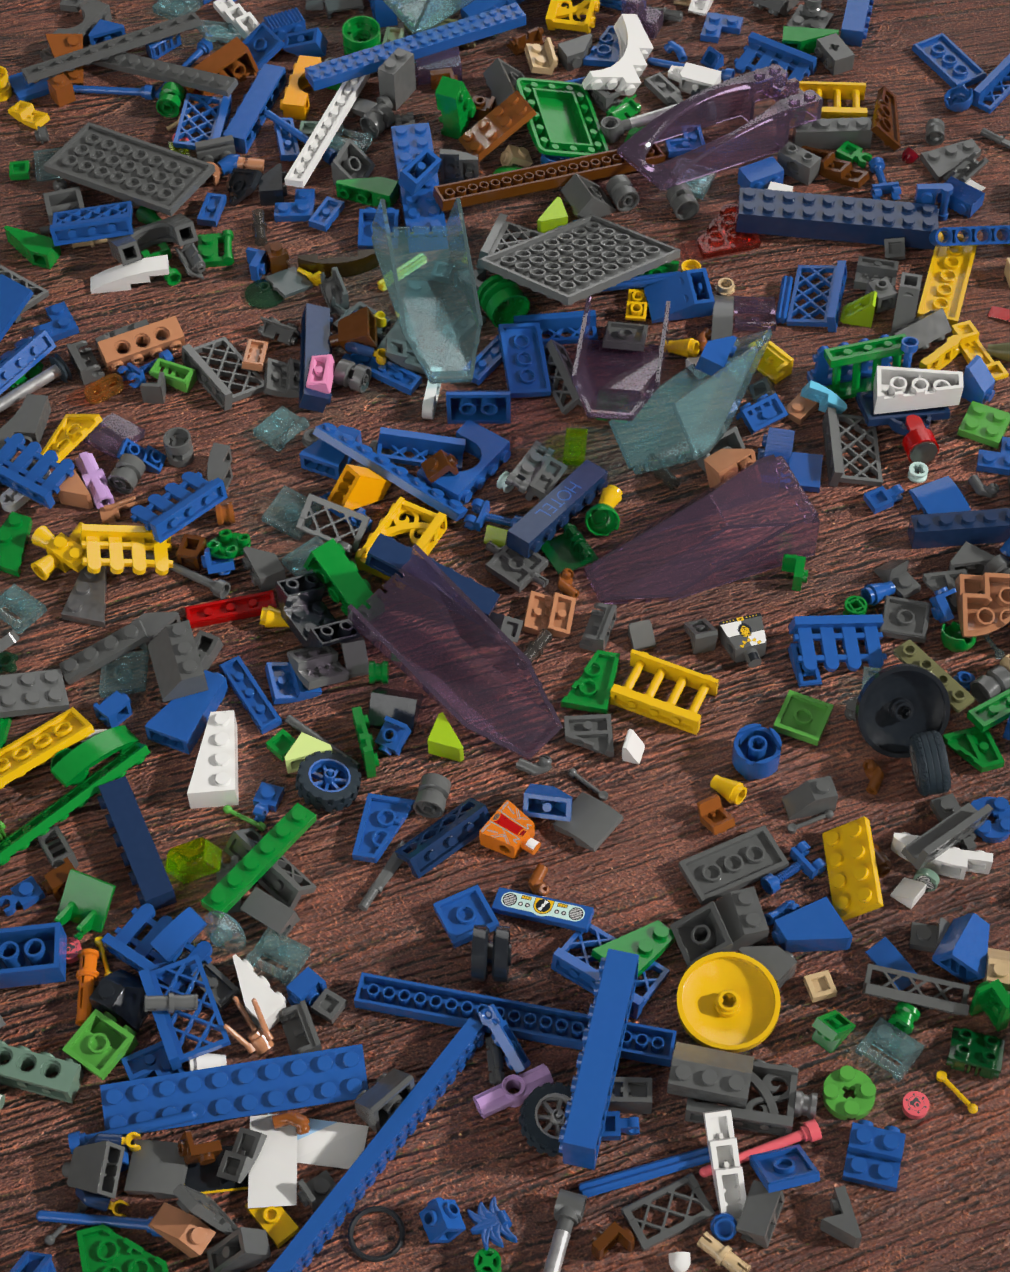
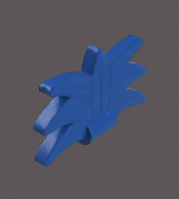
M493 1197L490 1201L489 1210L486 1209L483 1202H480L478 1205V1214L470 1209L467 1210L469 1219L475 1224L471 1228V1234H481L485 1250L489 1249L490 1241L496 1246L503 1248L504 1244L501 1236L510 1242H518L517 1237L509 1229L512 1226V1222L506 1211L498 1208L496 1197Z

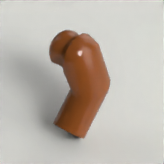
M705 328L694 339L699 341L701 354L707 340L711 337L712 331L709 328Z
M565 568L559 575L558 588L565 595L577 599L580 592L572 586L574 572L569 568Z

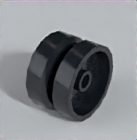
M474 925L471 980L485 982L488 978L489 966H492L493 980L495 982L508 983L509 966H511L512 959L510 926H497L494 929L493 942H490V930L487 925Z

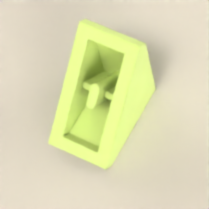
M301 732L285 756L287 773L297 772L301 761H305V757L309 754L312 756L317 751L325 753L328 750L332 751L331 745Z

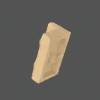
M546 37L544 45L526 43L524 50L531 73L552 75L554 68L558 65V57H556L555 47L552 44L551 38Z

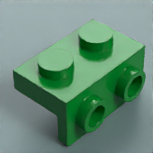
M999 979L992 982L985 981L976 987L968 1011L971 1016L984 1011L998 1032L1006 1029L1010 1021V991H1006Z

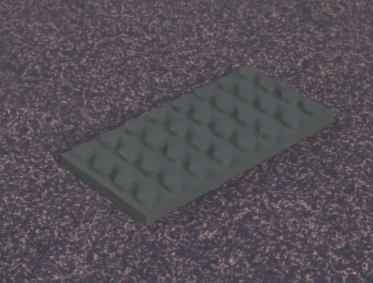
M90 122L81 128L43 165L44 171L126 201H132V203L172 216L215 172V165Z

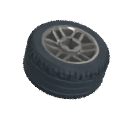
M934 730L911 735L909 738V752L918 792L923 796L948 792L951 788V775L942 735Z

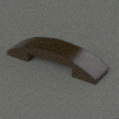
M357 250L358 256L318 259L317 254L297 255L298 266L312 274L318 271L324 272L325 278H329L332 275L331 268L337 267L341 277H349L378 267V250Z

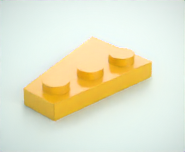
M66 414L40 454L44 455L45 452L54 450L58 456L57 463H60L103 419L99 414Z

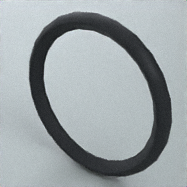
M372 1206L361 1210L354 1216L348 1228V1242L352 1251L358 1257L370 1262H381L393 1257L400 1250L405 1239V1227L402 1219L395 1211L383 1206ZM371 1212L389 1214L396 1220L400 1230L396 1246L390 1252L381 1256H370L361 1252L353 1238V1231L358 1220Z

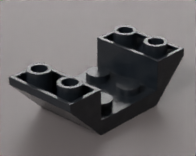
M315 572L276 581L275 586L281 616L304 648H321L360 637L359 631L349 618L337 621L325 606L322 597L326 587Z

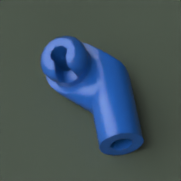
M787 900L775 910L764 914L767 925H773L774 920L800 909L799 904L793 900Z

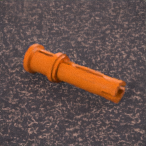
M90 948L81 949L77 954L80 961L79 970L76 971L79 991L75 1024L80 1027L92 1014L93 1008L89 998L94 992L95 981L99 978L97 960L100 959V952Z

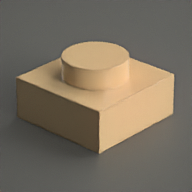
M829 970L804 976L803 981L812 1003L837 996V990Z

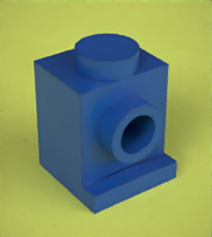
M115 691L111 696H107L100 705L98 703L93 704L96 718L109 729L119 726L133 714L130 705L132 703L131 699L123 692Z
M385 716V722L375 743L381 753L391 756L393 753L399 756L411 730L407 724ZM390 733H393V737L388 739Z
M307 967L286 986L288 1002L293 1006L305 1000L307 1006L313 1005L324 989L327 988L326 981L311 968Z

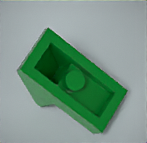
M837 1010L817 1017L812 1024L816 1029L812 1035V1040L827 1052L832 1053L854 1030L856 1025Z

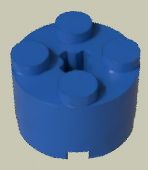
M757 723L746 725L737 732L733 743L732 763L734 768L743 775L744 779L749 781L763 779L778 770L782 745L779 734L774 729L761 727V724Z

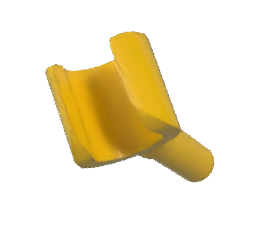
M298 267L297 271L307 276L313 286L321 284V271L312 274Z

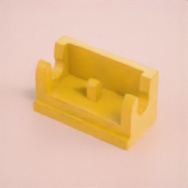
M765 336L750 347L749 350L754 353L747 357L746 362L765 377H768L774 384L792 374L794 359Z

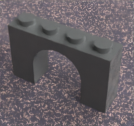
M181 213L135 228L131 235L107 238L112 256L123 266L142 260L140 251L162 242H174L179 246L198 241L193 221Z

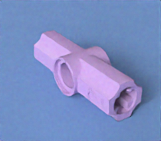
M87 452L80 453L75 459L76 466L81 473L82 482L88 489L96 508L100 509L104 505L115 503L113 495L108 488L102 468L99 469L93 454Z
M543 1063L520 1075H508L501 1084L473 1096V1101L480 1116L484 1119L505 1108L519 1107L536 1087H541L544 1083L548 1082L554 1084L548 1067ZM516 1088L519 1090V1092L511 1094L508 1092V1090Z

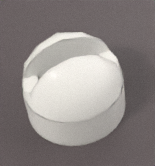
M672 1252L668 1254L669 1265L674 1272H686L691 1264L689 1252Z

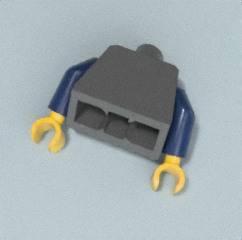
M130 1132L126 1137H122V1134L99 1133L88 1140L85 1145L78 1146L73 1150L72 1160L66 1161L62 1166V1174L64 1177H68L67 1185L75 1188L76 1196L84 1205L105 1212L109 1209L116 1216L127 1217L118 1213V1207L121 1204L130 1206L129 1203L123 1200L111 1202L110 1199H115L125 1151V1147L121 1145H127L134 1152L141 1149L140 1145L130 1144L133 1139H142L137 1132Z

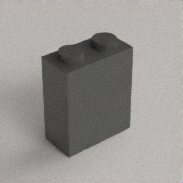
M397 48L378 68L380 96L386 95L393 104L392 109L395 111L416 90L414 53L401 48Z

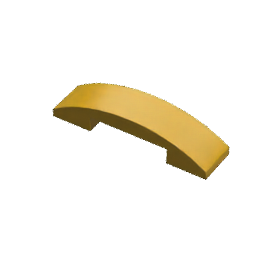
M970 320L951 325L953 335H960L962 338V343L959 347L968 364L978 355L982 358L995 381L1009 377V373L999 360L994 362L979 341L980 333Z

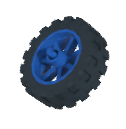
M329 750L325 751V753L317 751L312 756L310 754L306 756L305 761H301L295 784L296 790H299V797L304 798V802L307 805L311 804L317 810L325 809L326 812H332L334 809L340 811L345 806L349 807L352 804V800H356L361 784V773L358 772V766L353 764L349 757L345 758L342 756L343 754L336 752V754L331 753L332 751ZM337 785H345V786L342 787V788H339Z

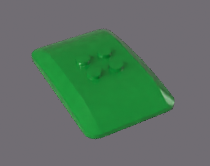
M534 78L517 79L515 83L516 90L537 113L526 125L540 153L553 156L580 157L609 151L588 91L584 90L582 84Z

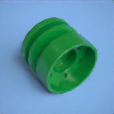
M355 16L343 24L344 56L381 44L380 25L375 19L368 16Z
M498 274L485 280L476 294L478 303L497 328L499 324L514 323V316L527 315L530 309V302L517 283L510 279H504Z

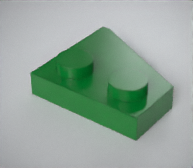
M975 726L944 734L942 737L945 745L981 773L1004 766L1005 761L989 729L981 732Z

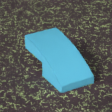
M810 380L801 390V397L819 403L818 411L825 413L827 407L836 408V413L841 414L847 409V404L837 394L817 382Z

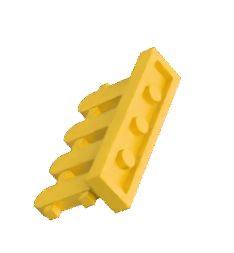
M81 524L80 545L81 549H86V558H82V566H87L88 572L92 574L99 573L101 566H110V571L113 574H121L124 567H132L133 572L137 575H143L146 572V567H153L158 575L163 576L168 574L169 568H173V560L168 559V551L172 549L171 537L159 543L154 539L152 530H146L145 526ZM100 549H108L109 558H101ZM123 550H131L132 559H124ZM145 550L153 551L154 560L146 559Z

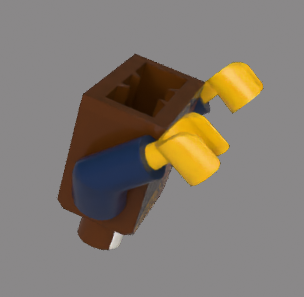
M367 306L353 311L350 315L338 321V333L329 336L331 346L334 348L341 345L347 354H358L372 358V356L376 357V362L379 365H385L387 358L385 356V349L374 350L377 348V327L386 326L387 319L385 318V313L378 311L373 314Z

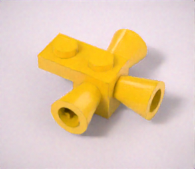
M79 522L69 537L62 532L55 537L46 526H40L35 530L31 539L32 544L46 549L48 554L31 563L32 570L39 578L46 581L56 567L65 573L71 568L79 573L86 567L82 566V558H86V549H81L80 545L81 524L84 523Z

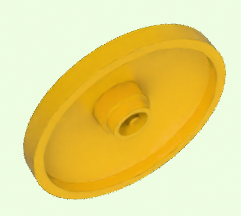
M717 952L702 957L687 969L678 986L676 1004L683 1028L697 1043L707 1048L739 1053L758 1046L771 1034L779 1018L781 1000L779 988L774 977L760 962L741 953Z

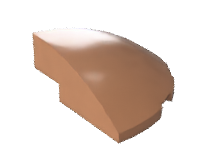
M987 572L983 575L959 574L955 580V587L957 591L958 620L962 638L988 635L1010 622V574Z

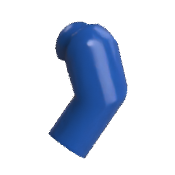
M668 41L664 45V49L668 54L672 51L676 53L679 62L687 60L684 48L676 42Z

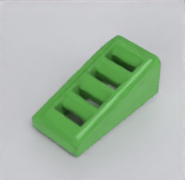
M161 358L156 360L149 371V375L158 379L159 372L164 367L163 372L166 384L185 393H189L197 381L195 369Z

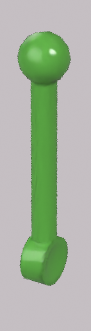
M230 805L223 807L225 814H232L256 826L260 831L266 829V825L263 822H257L233 810Z

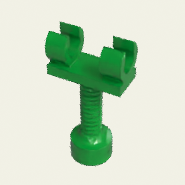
M166 242L157 244L160 247L159 251L150 254L145 249L140 251L142 259L168 255L169 260L172 258L171 250ZM169 266V275H164V279L170 286H175L180 283L182 275L176 268Z

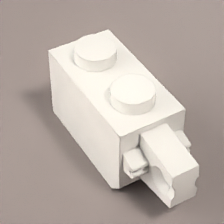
M686 62L684 66L672 65L668 70V78L679 82V89L682 92L691 94L692 90L696 92L699 88L705 98L713 100L721 85L722 71Z

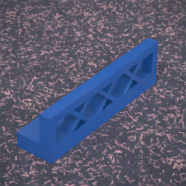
M1010 54L973 90L972 106L991 113L1010 94V84L1003 85L1002 83L1010 81ZM1001 91L1002 94L993 95V92ZM983 101H991L992 104L989 106L983 103Z
M595 310L514 316V323H540L541 334L551 335L550 338H542L543 346L551 339L561 345L598 342ZM583 331H592V335L587 336L581 333ZM565 332L572 334L570 337L561 336Z
M380 427L377 454L389 458L391 463L422 467L421 463L427 460L424 456L434 455L442 449L448 455L451 453L455 459H458L456 467L458 471H462L466 439ZM382 448L391 449L394 453L391 455L381 454ZM412 452L415 456L409 458L406 457L403 453Z

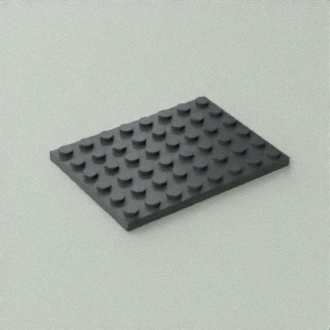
M591 214L480 258L479 266L491 273L502 276L504 279H510L518 285L528 287L534 292L544 294L547 298L560 301L563 305H573L579 300L587 299L593 294L600 293L607 288L614 287L621 282L628 281L635 276L642 275L649 270L656 269L663 264L680 258L681 250Z

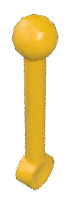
M98 936L95 938L94 943L100 951L105 969V977L112 972H110L104 945L101 941L103 937Z
M940 1070L937 1072V1081L944 1082L968 1107V1112L975 1114L978 1111L977 1105L971 1103L947 1079L945 1071Z

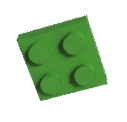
M972 401L958 429L957 435L998 449L1002 436L1004 437L1010 424V413Z
M789 690L773 725V729L778 733L818 746L834 705Z

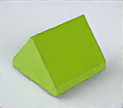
M487 525L484 544L491 541L498 547L505 546L507 544L508 529Z

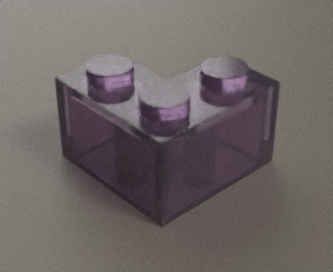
M622 0L621 14H637L647 36L655 39L663 26L664 11L647 7V0Z

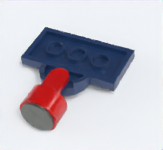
M873 391L857 392L856 401L867 426L889 425L893 431L904 435L902 446L911 463H928L937 456L939 445L929 427L932 420L950 418L951 412L948 406L874 414Z

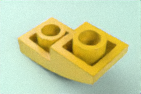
M629 289L625 320L646 321L648 305L644 290Z

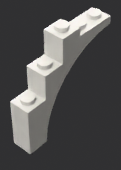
M621 14L613 26L619 42V60L611 67L589 71L582 82L584 90H615L621 95L630 96L636 92L641 84L639 77L647 67L645 60L653 50V46L637 14Z

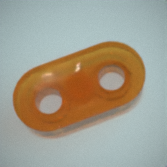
M112 373L89 384L84 389L86 400L91 404H98L120 393L124 389L123 378L119 374Z

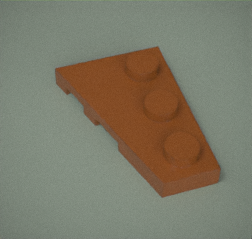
M45 34L54 58L83 49V34ZM84 65L75 68L73 71L62 72L73 85H84Z

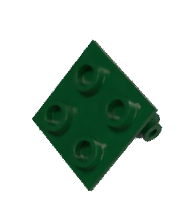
M571 523L564 526V534L546 541L541 547L542 552L558 575L565 568L573 571L599 560L580 531Z
M953 1027L946 1065L951 1066L950 1069L964 1072L965 1064H967L966 1073L968 1074L971 1066H974L975 1076H977L978 1070L981 1068L979 1076L989 1078L990 1080H993V1078L998 1079L1002 1068L1005 1040L992 1035L976 1033L969 1029Z

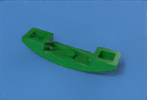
M125 725L110 728L77 746L57 762L50 772L66 788L83 778L85 771L118 751L122 753L135 742L140 743V740Z

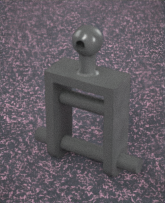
M58 178L53 182L55 191L43 193L50 225H52L54 212L85 208L80 186L67 189V183L64 179ZM50 226L40 227L41 235L51 234Z

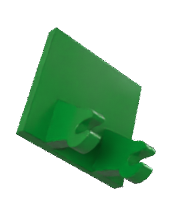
M70 869L54 921L60 922L62 926L69 921L79 924L76 928L78 933L74 935V938L77 940H81L84 934L90 930L102 933L116 886Z

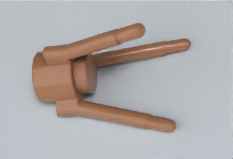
M132 496L100 507L102 523L108 525L145 526V524L117 522V519H120V510L147 503L148 498L134 501L136 497Z
M234 996L233 1001L252 1030V1033L248 1035L250 1041H246L227 1024L223 1028L240 1042L249 1054L255 1052L259 1056L274 1045L272 1041L274 1037L267 1027L257 1000L253 998L251 1001L261 1028L258 1029L238 997Z

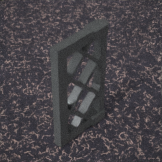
M309 493L296 524V530L324 541H329L333 537L323 534L321 530L332 525L337 538H333L336 543L342 541L341 538L353 534L355 540L351 546L353 547L352 552L356 553L361 545L371 517ZM313 502L323 505L325 509L313 513L311 507ZM329 509L344 513L345 517L333 521ZM326 511L331 523L320 528L315 515ZM312 517L317 528L316 530L304 526L308 518ZM349 517L361 520L360 527L354 530ZM346 519L351 531L340 536L335 524Z
M693 1173L620 1208L621 1214L631 1228L643 1252L715 1216L712 1206ZM687 1184L692 1190L691 1197L675 1192V1190ZM665 1195H671L667 1208L651 1204ZM673 1197L689 1201L686 1214L670 1210ZM692 1202L699 1204L703 1209L702 1212L694 1216L688 1215ZM643 1206L647 1207L644 1220L634 1217L633 1211ZM650 1209L666 1213L662 1226L646 1222ZM668 1214L684 1219V1221L670 1228H665ZM646 1226L658 1230L660 1233L647 1239L643 1230Z

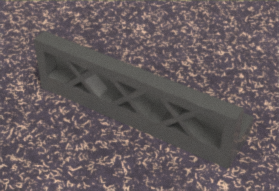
M551 339L544 345L545 354L548 351L550 353L546 363L551 392L561 412L566 415L576 405L588 409L592 402L565 347ZM552 366L557 367L555 376L550 375ZM559 380L564 381L562 390L557 389ZM566 395H571L572 400L565 405Z
M967 803L905 846L901 853L917 870H920L981 827L993 808L987 804L977 811L970 803Z
M254 828L233 831L224 851L230 857L238 855L240 861L263 837ZM283 855L257 881L275 899L291 909H295L302 895L314 893L317 888Z
M867 964L862 994L896 1002H906L914 1006L959 1016H968L970 1006L967 1005L970 985ZM872 970L882 972L888 982L882 986L870 984ZM888 974H893L897 976L891 979ZM900 977H906L913 985V988L908 991L898 990L894 981ZM913 979L920 980L922 982L916 984ZM926 982L933 983L939 993L933 997L925 996L919 987ZM939 985L948 987L942 990ZM951 988L963 990L960 1003L949 1001L944 993Z

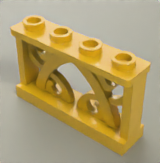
M551 0L545 18L547 29L555 30L556 28L590 34L591 29L595 27V14L599 12L600 1L584 0L573 7L571 0ZM563 3H567L569 5V8L567 9V6H561ZM582 14L586 15V19L583 22L573 19V15H577V18L580 20Z
M400 497L396 503L391 505L385 518H381L376 530L369 534L365 545L357 550L355 560L358 570H364L395 584V587L404 590L406 585L365 564L368 551L380 533L393 537L410 532V541L414 545L413 549L427 557L447 530V515L438 512V514ZM406 513L414 517V522L409 523L408 516L403 521L400 519ZM415 532H417V536H422L419 539H417L414 537Z

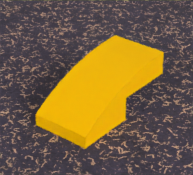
M22 100L7 110L16 120L36 130L37 126L42 127L50 120L48 113L37 111L32 103Z

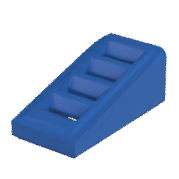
M180 33L175 36L176 40L174 41L172 39L174 36H169L159 42L145 44L149 58L156 60L181 45Z
M790 643L788 653L798 687L822 685L818 663L813 672H802V664L797 663L796 660L798 654H800L798 643ZM814 676L815 680L804 681L803 677Z

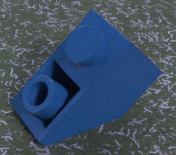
M729 336L707 341L695 369L716 379L721 372L725 373L730 364L727 358H732L737 349V346L734 345L737 337Z

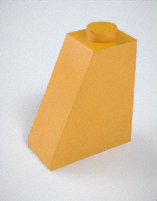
M346 464L327 500L354 510L383 500L392 482L369 468Z

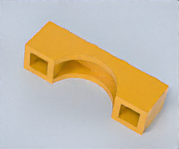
M299 55L297 63L295 62L293 66V74L289 76V85L285 87L284 99L280 101V110H283V117L306 121L310 110L308 93L302 90L311 85L305 77V68L321 63V57Z

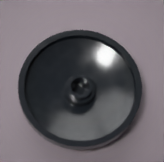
M914 664L892 665L873 675L862 688L856 703V724L863 739L880 754L893 758H909V738L911 735L933 730L941 735L944 733L950 717V699L943 683L929 670Z

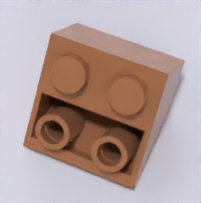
M720 449L704 459L710 491L725 504L760 483L755 451L753 449Z

